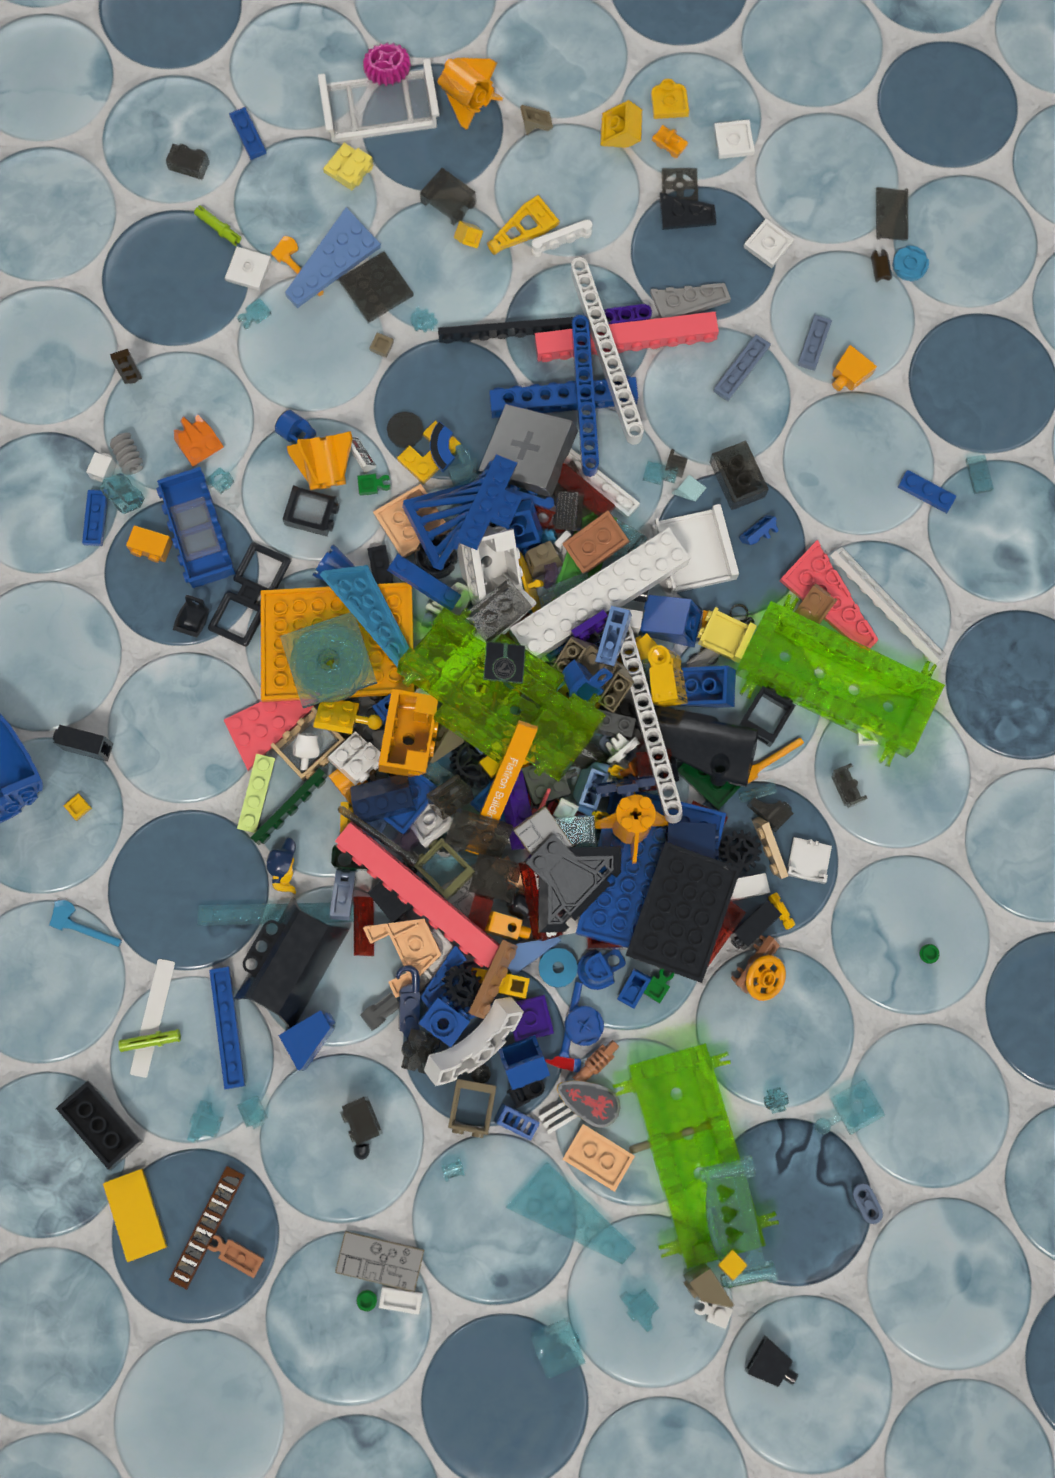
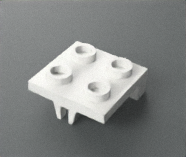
M794 837L787 866L788 876L825 884L828 877L826 874L832 846L819 843V841L814 842L811 839L804 840Z

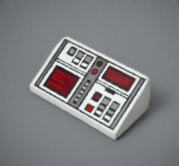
M352 436L350 451L364 473L376 468L375 462L360 439Z

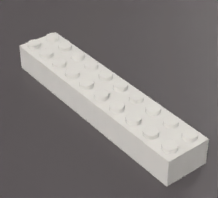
M667 528L509 629V634L516 645L525 646L524 657L531 665L569 641L572 629L602 610L608 615L611 606L621 608L687 566L690 557L670 528Z

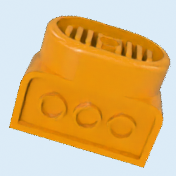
M392 689L378 763L379 772L408 777L420 776L426 773L429 757H433L435 750L433 738H437L439 722L435 721L439 696ZM406 738H411L414 743L406 745L403 741Z

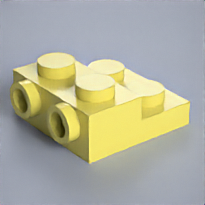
M343 143L325 165L323 171L353 191L356 186L361 184L366 173L372 170L373 160L370 155L359 148L355 150L346 143Z

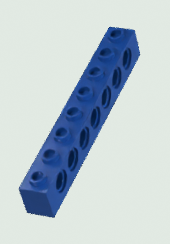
M626 376L635 404L637 405L636 377ZM606 378L602 380L593 379L595 409L615 407ZM568 381L563 384L553 382L541 386L533 384L529 387L513 386L509 389L499 387L489 390L492 418H500L506 404L539 413L577 410L575 381ZM619 381L614 382L615 385H621V384H622V383L619 382ZM601 390L604 394L599 395L596 391ZM585 393L586 395L582 396L586 398L589 397V394ZM566 394L567 397L561 398L559 395ZM546 395L549 399L544 400L541 397ZM529 397L531 400L524 401L523 398ZM626 398L619 399L621 402L628 401ZM512 399L513 402L506 403L505 400Z

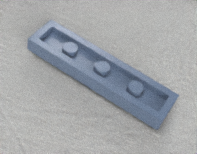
M756 334L716 385L713 392L729 401L770 348L771 344Z

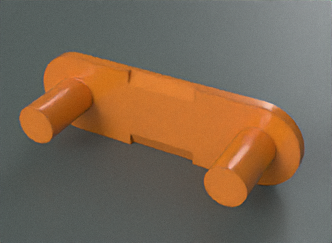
M634 757L628 763L629 768L625 769V771H620V775L622 777L630 774L634 777L637 776L641 771L638 759Z

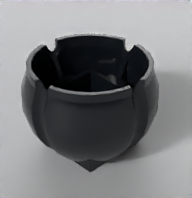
M436 536L431 541L434 546H438L443 540H441L440 536ZM421 543L418 545V551L414 555L416 566L436 579L445 578L454 571V565L457 563L456 549H453L444 564V568L438 570L433 568V566L427 565L429 558Z

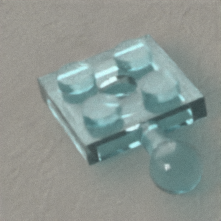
M863 1079L829 1098L837 1114L828 1119H818L815 1122V1130L819 1134L824 1135L830 1131L831 1126L842 1121L849 1135H852L886 1115L867 1081ZM855 1101L861 1102L863 1106L862 1111L859 1113L854 1112L852 1109Z

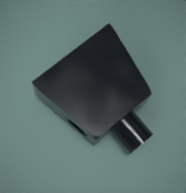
M764 1335L745 1368L747 1374L776 1387H779L783 1380L793 1385L798 1378V1373L790 1369L793 1360Z

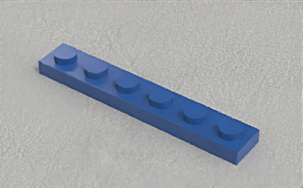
M230 967L211 969L209 973L224 1090L243 1087L246 1085Z

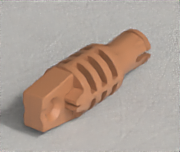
M612 1040L606 1046L602 1044L585 1061V1066L572 1078L577 1081L586 1082L593 1074H598L614 1058L613 1053L619 1048L617 1043Z

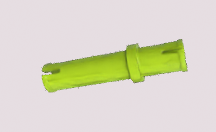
M202 205L196 207L194 215L217 231L220 237L227 239L234 246L240 243L241 236L234 232L227 223L221 222Z
M176 1029L166 1032L156 1031V1034L129 1039H120L118 1042L119 1050L124 1052L156 1045L162 1047L167 1043L180 1042L181 1034L180 1030Z

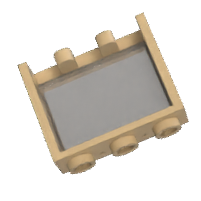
M314 706L311 708L312 712L304 719H299L297 721L298 725L290 732L286 731L282 735L283 738L277 744L272 743L270 745L302 781L308 780L320 766H326L330 762L328 756L345 741L336 731L313 727L317 713ZM298 733L315 734L318 736L319 756L309 758L307 770L300 769L301 758L293 755V746Z

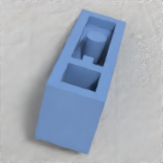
M615 606L610 607L595 662L615 666L632 618L630 610Z
M556 937L515 944L518 947L516 955L508 967L509 972L512 975H516L560 943L561 939Z

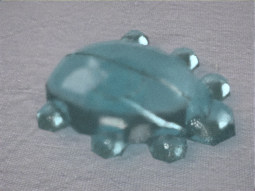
M417 307L410 318L414 330H423V332H427V329L433 330L434 326L438 324L437 319L434 318L435 314H429L428 309L423 311Z

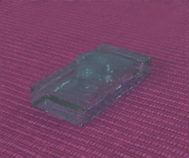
M986 456L967 457L966 464L973 493L978 494L992 491L994 488Z

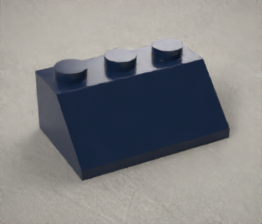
M396 775L350 787L355 820L359 825L416 811L408 776Z

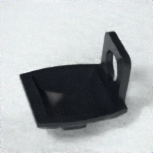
M186 595V602L175 619L173 630L197 638L205 626L209 609L206 608L202 599Z

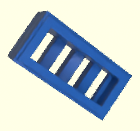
M503 1103L493 1120L496 1124L530 1141L540 1124L535 1119ZM507 1111H509V1113H508V1115H507L505 1121L503 1122V1119H504V1117H505ZM515 1114V1115H517V1116H516V1118H515V1120H514V1122H513V1124H512V1126H511V1125H509V1123H510V1121H511L513 1115ZM521 1118H523L524 1120H523V1122H522V1124H521V1126H520V1128H519V1130H518V1129H517V1126H518V1124H519ZM528 1122H531V1125L527 1133H524V1130Z

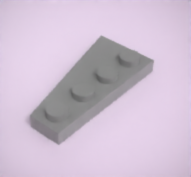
M725 283L701 285V287L684 286V288L679 289L670 287L666 288V290H650L660 318L695 314L729 303L731 300Z

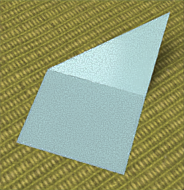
M688 475L683 483L671 494L696 501L706 487Z

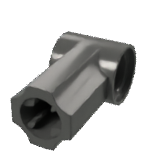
M391 992L377 1004L368 1007L360 1016L371 1031L384 1023L388 1016L399 1009V1001Z

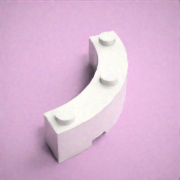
M512 997L495 999L485 1019L471 1034L451 1048L428 1056L424 1068L425 1073L435 1086L455 1081L458 1075L464 1072L471 1073L488 1061L506 1043L505 1037L509 1032L516 1029L524 1011Z

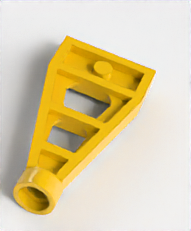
M537 195L526 202L493 239L487 242V246L491 253L496 255L503 249L548 233L557 227L560 221L540 196ZM530 215L536 222L537 227L525 230L520 222L525 216ZM512 227H515L521 235L510 239L506 233Z

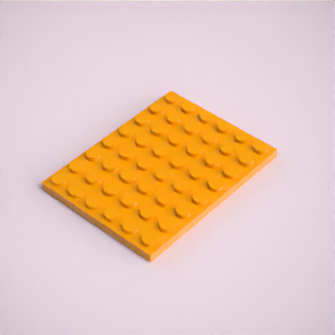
M407 583L377 584L414 656L412 586ZM330 587L261 590L262 702L387 696L391 694L392 689L415 692V667L398 669Z

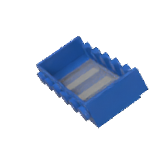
M201 467L157 480L159 487L156 490L159 498H163L164 504L161 506L164 514L168 515L170 520L167 521L170 532H173L175 538H172L175 549H179L180 555H177L180 565H184L185 572H183L185 582L190 583L193 588L234 575L233 563Z

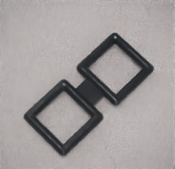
M252 542L233 577L234 581L242 584L238 594L227 591L224 594L208 626V630L247 647L261 622V605L256 603L261 590H277L291 563V559ZM255 551L282 562L269 588L242 577ZM230 600L257 611L244 638L217 626Z

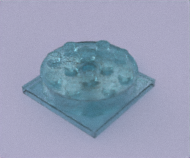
M351 612L280 636L303 709L321 702H337L347 699L358 690L377 684L357 619ZM333 659L335 661L331 665V668L330 666L326 665L327 661Z

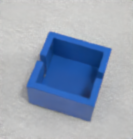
M535 1035L498 1050L512 1090L522 1088L529 1083L540 1081L550 1076Z

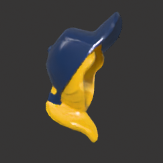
M286 838L281 849H273L269 852L266 865L269 874L272 876V887L275 890L296 894L295 887L289 883L293 876L292 864L296 844L291 838Z

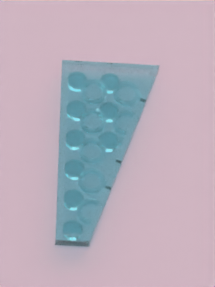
M548 1162L506 1206L507 1209L621 1264L636 1250Z

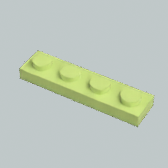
M256 754L237 829L252 833L257 831L275 758Z

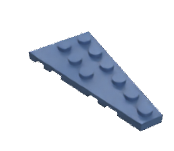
M346 207L285 292L286 297L296 308H299L379 250L381 244Z

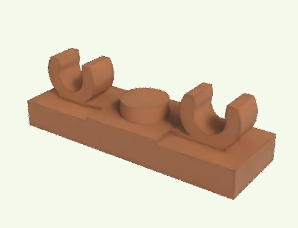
M764 936L759 937L763 944L761 946L753 945L757 951L748 960L745 971L742 968H737L741 976L739 978L731 977L741 991L746 994L748 993L746 975L751 964L761 956L774 955L780 946L771 936L767 938ZM764 964L758 968L759 971L765 968Z

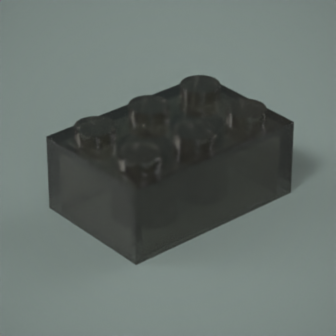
M747 441L712 453L709 462L731 510L766 497L769 489Z

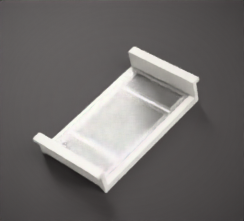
M430 59L423 60L424 70L409 72L405 80H400V83L395 82L394 86L388 84L387 87L385 84L381 86L378 83L373 84L368 78L327 84L325 74H319L318 79L326 131L331 133L332 143L437 128L436 117L439 116Z

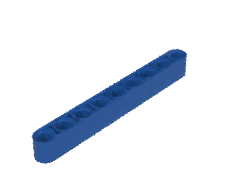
M577 315L572 321V343L581 469L584 475L592 477L598 472L599 453L588 318L584 315ZM577 325H583L584 327H583V328H578V327H576V326H577ZM584 342L585 345H579L577 343ZM585 359L587 362L581 363L578 360ZM586 376L588 379L582 380L580 377ZM587 393L589 397H582L581 394ZM589 411L591 414L584 415L582 412ZM590 428L592 431L587 433L583 429ZM589 445L594 449L586 450L584 447ZM592 463L595 467L588 468L586 464Z

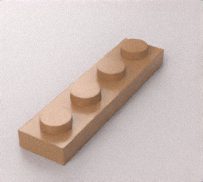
M502 940L469 1010L470 1014L484 1019L489 1013L490 1005L499 992V986L503 978L507 975L510 962L516 955L517 945Z

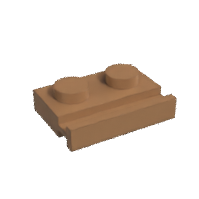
M815 584L793 614L816 630L835 605L837 599H834L831 594Z

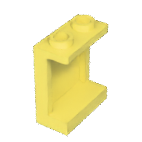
M715 607L713 612L709 610L705 621H707L706 627H701L697 635L700 638L698 644L739 663L744 656L757 625L751 622L747 625L719 612V608Z

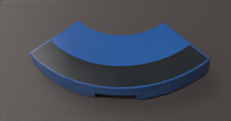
M438 422L431 434L430 450L434 463L440 471L444 472L455 460V457L449 450V442L453 432L441 422Z

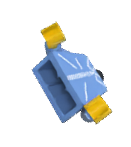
M599 762L592 763L588 769H582L573 792L576 805L579 806L578 810L591 818L594 817L595 822L601 820L603 816H609L606 812H596L601 795L596 794L594 784L607 782L610 773L612 776L622 779L623 777L618 775L620 770L625 771V769L619 765L611 766Z

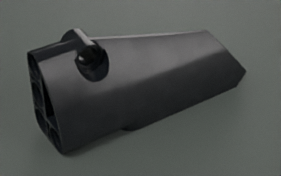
M639 703V706L645 707L648 705L646 703ZM632 705L629 707V711L633 718L636 719L635 722L641 733L635 707ZM653 705L668 756L710 775V781L713 785L722 786L729 782L732 785L747 787L757 747L758 729L719 722L716 717ZM647 719L643 723L648 725L651 724L653 721ZM651 737L648 739V741L650 742H656L658 740V738Z

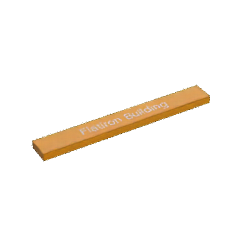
M518 721L465 851L480 856L485 855L537 733L538 726Z

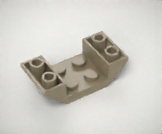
M570 637L553 664L552 669L562 676L564 668L574 659L584 665L592 676L602 668H607L612 672L613 677L601 686L604 692L599 695L601 698L598 702L614 713L632 687L634 680L626 667L616 661L614 667L595 662L599 649L595 644ZM606 674L601 675L598 681L605 678Z

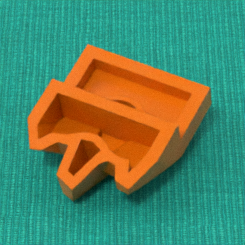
M198 414L195 417L194 423H191L183 416L180 422L184 430H174V440L192 467L224 448L209 424Z

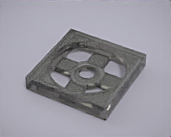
M662 168V193L668 195L666 189H674L676 196L689 201H698L697 168ZM676 174L674 181H666L670 176ZM683 174L690 177L692 181H686L683 178ZM677 183H682V184H683V187H682V188H678V187L676 186V184H677ZM686 189H694V193L690 197H684Z

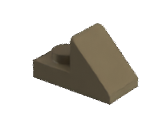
M526 105L520 106L526 135L535 128L550 131L553 128L550 112Z

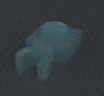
M259 298L245 308L246 314L238 315L237 319L239 323L242 320H247L243 327L248 329L253 321L259 324L270 316L271 311Z

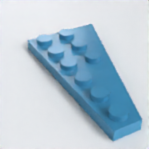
M368 565L324 570L320 574L398 669L411 667L417 663Z

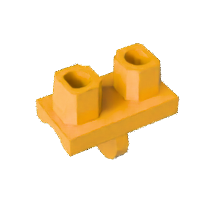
M662 125L659 131L652 137V141L656 143L657 147L665 149L676 159L688 146V142L678 136L676 130H670Z

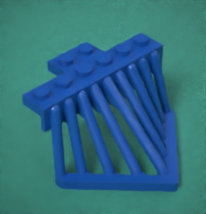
M496 454L494 460L489 461L482 474L473 482L403 501L402 508L433 568L442 570L453 549L457 550L460 544L478 550L490 522L509 529L522 501V496L506 490L516 469L517 462ZM453 504L461 505L423 517L419 516L416 512L420 508ZM458 515L430 531H426L424 528L428 522ZM455 527L438 546L433 545L431 540H434V537Z

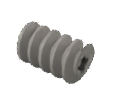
M128 432L113 437L110 441V447L113 449L114 455H116V460L119 462L123 474L132 475L143 469V466L140 465L143 460L138 458L140 453L136 451L137 447L133 445L134 440L130 439L131 434Z

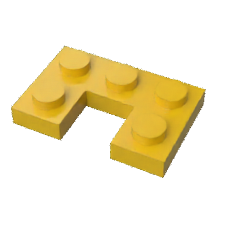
M436 420L423 432V436L429 442L433 429L438 423ZM452 436L449 442V450L454 456L462 448V444ZM409 446L397 457V461L423 485L439 470L433 461L431 450L422 457Z

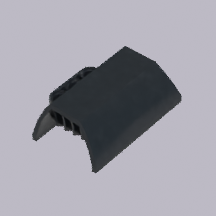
M292 897L278 922L275 920L265 922L243 959V968L248 974L234 999L252 1000L277 1014L289 1029L295 1026L350 929L328 925L305 913L298 906L296 899ZM270 923H274L277 926V932L273 935L266 932V926ZM265 941L267 949L264 952H258L256 949L257 942ZM250 958H254L257 961V967L253 970L248 969L245 964Z

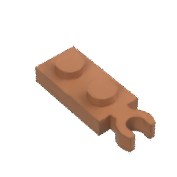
M214 1235L213 1238L218 1241V1246L209 1245L208 1249L212 1252H221L218 1257L219 1259L255 1278L265 1258L232 1239H228L227 1243H224L221 1236Z

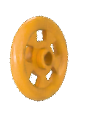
M764 955L751 964L746 975V988L751 997L759 1001H767L774 998L781 991L786 979V970L783 962L774 955ZM764 964L765 968L759 971L758 968ZM773 964L777 967L774 972L770 969ZM757 977V984L754 985V978ZM761 987L766 988V993H760Z

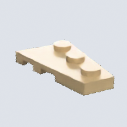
M760 817L752 819L763 845L764 853L771 863L769 865L771 872L781 879L788 877L769 822Z

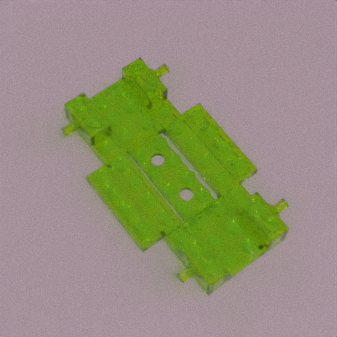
M444 607L433 620L431 630L414 650L409 648L399 659L397 673L405 677L402 681L403 684L409 687L413 683L443 703L434 714L433 719L498 763L504 757L519 720L538 726L526 760L537 767L534 770L535 774L538 773V776H541L545 772L559 782L604 722L606 714L594 706L600 697L598 695L596 697L594 693L586 701L573 693L568 699L556 691L564 680V674L526 649L524 653L522 683L505 682L538 703L541 709L536 707L533 702L521 697L517 691L503 685L501 680L484 679L485 670L478 668V666L485 668L487 644L475 636L476 628L466 622V618L471 614V611L468 608H464L460 615H457ZM502 633L494 642L504 644L503 657L500 658H507L508 644L518 645ZM486 685L489 691L481 693L478 690V686ZM517 706L520 708L521 713L514 715L510 712V708Z

